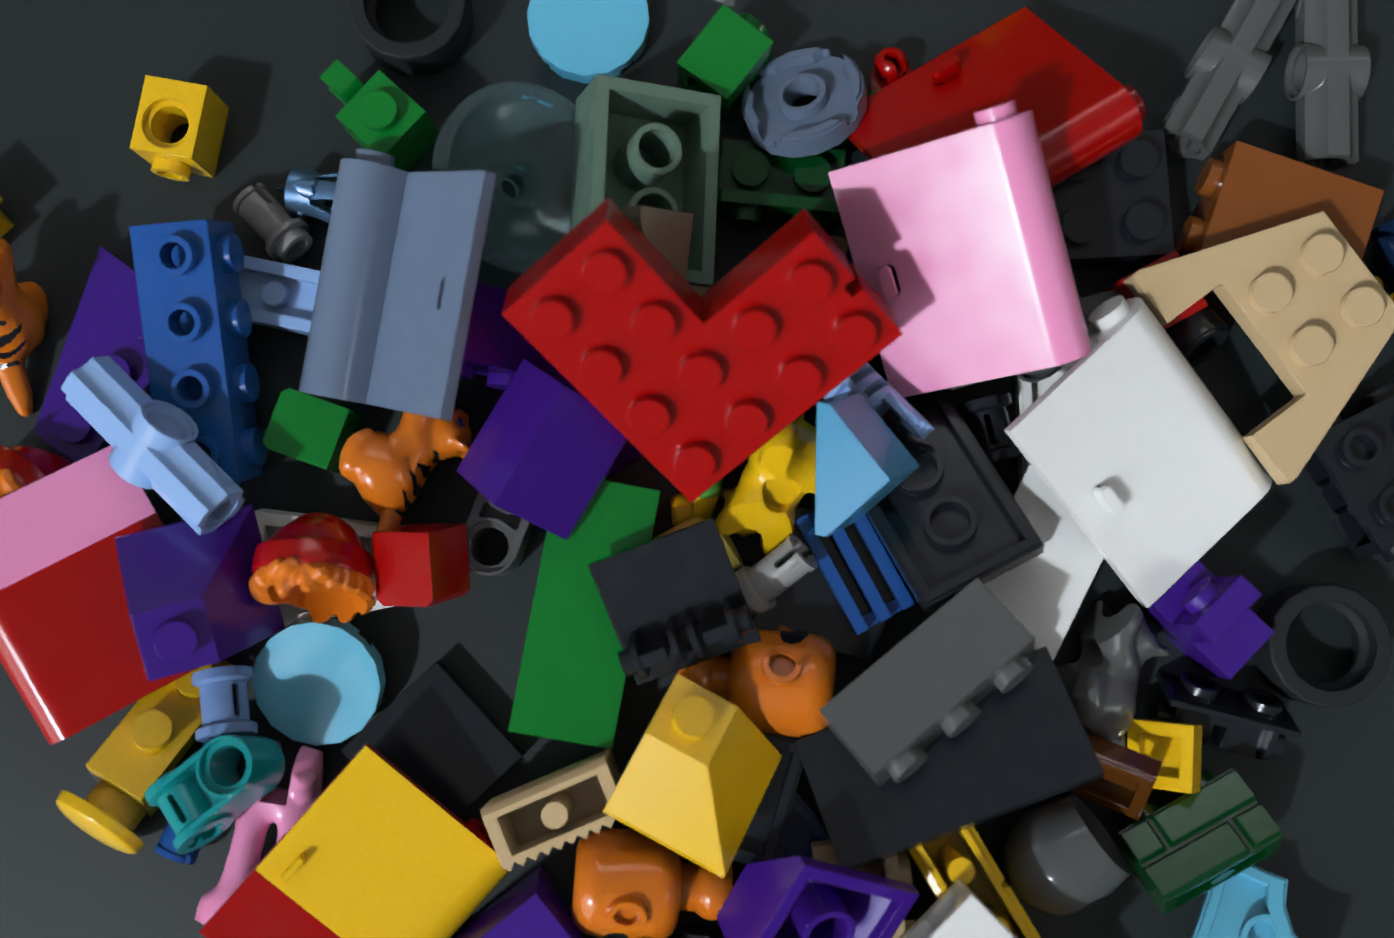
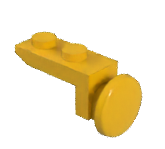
M223 660L197 668L139 699L85 765L97 782L95 787L85 799L66 790H61L56 799V805L59 810L73 824L99 842L123 853H138L145 846V843L133 833V830L145 815L152 817L159 808V806H149L144 796L146 790L156 780L177 766L196 741L195 730L202 727L199 688L192 685L191 674L203 669L231 666L233 664Z

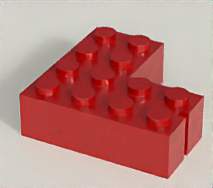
M609 197L508 287L501 313L691 503L903 334L890 306L853 263L848 264L842 250L805 208L700 296Z

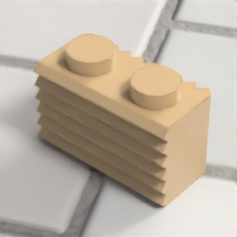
M610 749L601 751L491 798L480 809L481 817L502 868L511 871L516 863L524 866L528 858L536 861L541 852L549 855L553 847L561 850L565 842L574 845L578 836L587 839L590 830L599 834L602 825L612 828L616 819L602 811L620 780L621 774Z

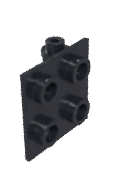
M713 517L588 564L623 649L618 652L623 672L627 677L633 675L637 685L761 640Z

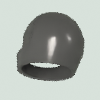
M1073 793L1040 804L1024 812L1012 824L1005 839L1003 865L1013 890L1030 907L1048 915L1064 916L1078 912L1097 899L1112 894L1131 875L1130 865L1113 836L1093 810L1079 796Z

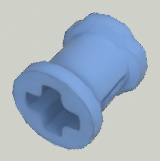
M220 666L203 669L191 674L192 685L199 688L202 727L195 730L196 741L206 743L217 736H254L258 734V723L250 720L247 682L254 678L252 666Z

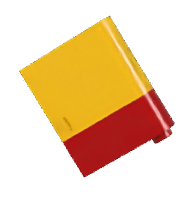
M366 742L207 920L199 933L205 938H451L509 871L501 867L484 822L472 817L466 823L463 822Z

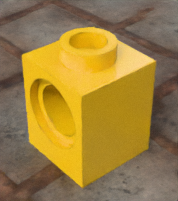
M145 75L129 148L151 164V172L164 178L183 182L190 181L191 174L214 178L229 107L206 85ZM189 123L186 135L178 142L170 143L175 129Z

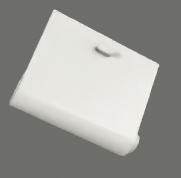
M1118 295L1100 304L1088 318L1091 325L1087 331L1092 352L1075 363L1004 431L1139 604L1149 608L1266 495L1273 481L1272 477L1243 441L1240 432L1143 299L1133 297L1125 300L1122 295Z

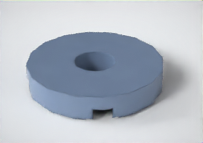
M812 47L790 51L768 62L759 74L760 79L754 83L752 89L748 85L742 95V116L754 143L771 155L788 158L818 155L841 144L858 128L867 110V89L864 76L855 61L844 54V60L840 57L831 56L829 49ZM803 96H817L814 101L805 106H791L792 103Z

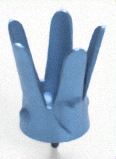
M294 167L288 175L286 185H277L275 187L277 191L284 192V204L287 213L298 218L315 217L329 223L332 208L325 205V201H333L336 182L326 179L337 178L338 172L320 174L312 168Z

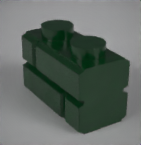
M1232 768L1217 777L1210 770L1201 772L1200 792L1194 794L1178 792L1181 796L1180 798L1160 809L1155 802H1148L1143 809L1139 821L1125 816L1122 820L1125 829L1118 832V846L1126 857L1130 868L1136 877L1140 879L1144 889L1164 916L1279 850L1284 837L1281 829L1262 804L1256 801L1255 795L1237 771Z

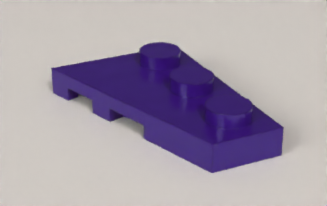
M100 246L33 431V433L73 463L110 446V444L66 400V394L61 390V387L71 371L80 368L92 357L109 355L151 397L135 269L102 246Z

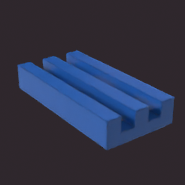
M815 510L795 520L797 529L811 554L815 557L820 571L856 635L867 631L873 625L881 623L892 617L895 613L915 604L866 514L853 523V526L894 599L884 603L844 528L831 534L872 611L861 615L819 536L815 535L813 527L815 525Z

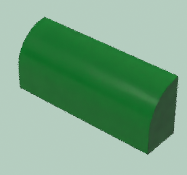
M605 480L569 540L546 531L508 732L607 749L613 748L626 679L618 657V652L623 649L588 564L651 541L660 497L659 490Z

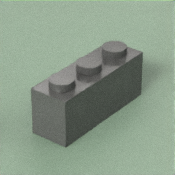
M976 578L819 709L826 725L879 787L890 777L896 783H900L923 765L928 758V754L923 749L938 736L945 732L949 738H953L965 730L979 716L981 710L976 704L996 687L1002 694L1010 691L1030 673L1033 665L1029 662V659L1033 657L1035 637Z

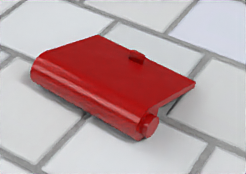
M1023 7L868 96L867 110L858 128L848 138L868 159H873L960 133L976 126L974 112L1015 100L1018 113L1032 109L1052 188L1138 138L1142 133V120L1145 118L1146 112L1140 95L1133 87L1122 85L1028 8Z

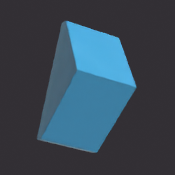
M848 391L817 402L815 535L828 537L857 522L920 466L861 392Z

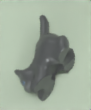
M1097 600L1085 612L1079 626L1081 644L1079 659L1075 663H1067L1064 666L1055 665L1084 730L1126 747L1125 733L1130 729L1136 712L1137 681L1140 669L1149 658L1167 657L1171 654V651L1157 640L1156 634L1148 627L1142 609L1138 605L1129 604L1117 614L1112 615L1110 605L1104 601Z

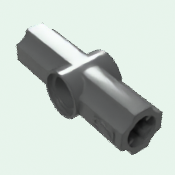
M1232 0L1219 25H1215L1189 62L1184 72V77L1188 80L1161 123L1159 130H1164L1167 150L1182 158L1189 157L1201 161L1211 154L1237 106L1242 105L1266 72L1272 56L1267 52L1283 28L1287 16L1294 8L1296 0Z
M1296 0L1295 46L1291 50L1286 62L1284 92L1287 99L1296 102V161L1328 172L1350 168L1359 162L1358 101L1363 96L1369 82L1371 57L1366 46L1358 45L1357 0Z

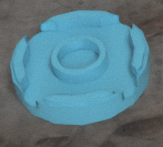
M530 0L527 10L529 35L538 55L550 66L551 70L562 78L584 84L590 83L597 74L613 77L622 74V70L628 67L633 60L635 63L644 52L650 32L647 0Z
M312 617L294 621L282 631L274 634L256 658L252 684L257 706L270 725L291 740L315 746L343 742L360 732L382 703L386 676L382 657L373 643L369 645L366 639L358 634L360 630L349 622L341 623L335 618H330L321 624L315 623Z

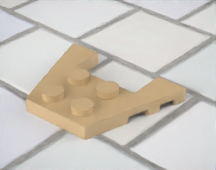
M1324 211L1138 270L1123 281L1134 297L1143 299L1162 326L1168 324L1213 290L1293 395V399L1242 437L1243 441L1277 485L1288 484L1298 477L1394 332V302Z

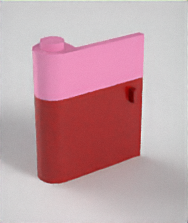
M111 445L0 498V662L49 745L58 743L193 671L189 670L148 682L129 615L115 537L164 524L145 490L125 481L110 466L108 457L113 449Z

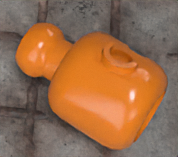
M780 625L778 630L757 628L761 637L760 641L731 651V655L722 654L678 670L679 675L738 706L762 734L804 738L829 728L819 709L834 698L837 655L831 641L821 635L794 632L785 625Z
M601 828L599 834L590 831L587 839L581 837L576 847L571 909L572 921L578 930L586 935L595 937L667 938L676 928L680 911H694L701 918L717 920L716 915L733 888L732 864L726 876L721 878L696 863L682 862L681 855L636 830Z

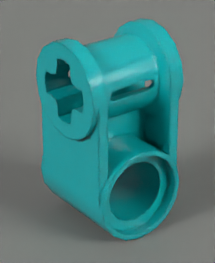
M217 736L208 741L204 747L179 767L156 780L146 790L144 796L149 806H159L176 835L173 840V846L177 853H189L220 836L238 816L268 792L274 790L284 774L285 757L281 747L273 739L265 736ZM241 753L244 754L246 759V770L242 779L239 778L237 773V761Z

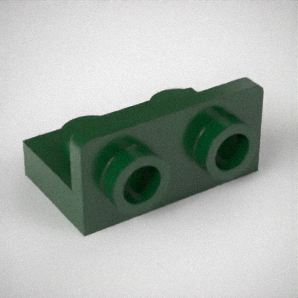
M722 138L716 218H726V223L735 228L760 229L764 227V222L786 224L805 208L825 232L827 228L837 229L841 217L828 172L845 167L846 150L829 149L818 155L788 158L771 155L756 145L754 141Z

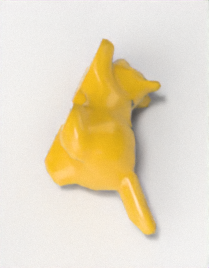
M806 412L749 456V461L742 472L737 487L722 489L720 495L725 499V506L716 518V526L721 534L731 535L736 533L746 537L759 533L760 546L766 555L783 543L787 536L793 534L797 506L805 494H815L816 427L804 420Z

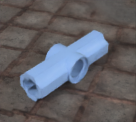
M109 355L92 357L86 364L71 371L61 390L66 394V400L113 447L108 458L110 466L116 474L137 487L154 489L199 536L216 531L225 521L235 516L245 502V499L242 497L243 490L194 442L199 431L196 423L188 414L170 403L153 400Z

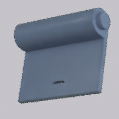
M356 149L355 158H342L340 160L299 392L452 421L497 174L486 170L407 172L394 168L395 157L389 154L369 149Z

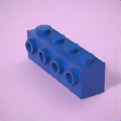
M203 219L129 226L151 398L170 403L182 409L193 419L199 431L194 442L235 483H241L263 475L262 465L267 460L268 449H266L263 443L265 433L257 426L255 401L258 400L260 394V381L256 367L249 361L247 337L250 336L252 331V315L248 303L241 296L239 272L244 267V250L240 238L234 233L233 223Z

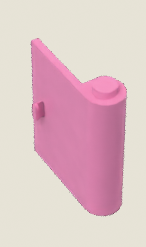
M1015 100L974 112L976 126L960 133L828 172L854 265L890 306L903 333L879 352L887 381L903 397L1051 368L1078 360L1092 352L1032 109L1018 113ZM893 267L895 268L896 275H897V278H898V282H899V286H900V290H901L900 292H899L898 285H897V282H896V278H895V274H894V271H893Z

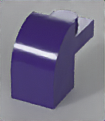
M1199 560L1148 608L1149 615L1161 632L1208 677L1231 680L1275 633L1250 609L1253 603L1262 595L1242 575L1216 577Z

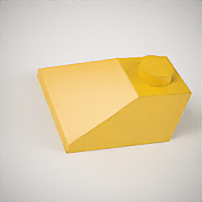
M677 673L602 812L715 875L724 878L778 767L782 755L738 706Z

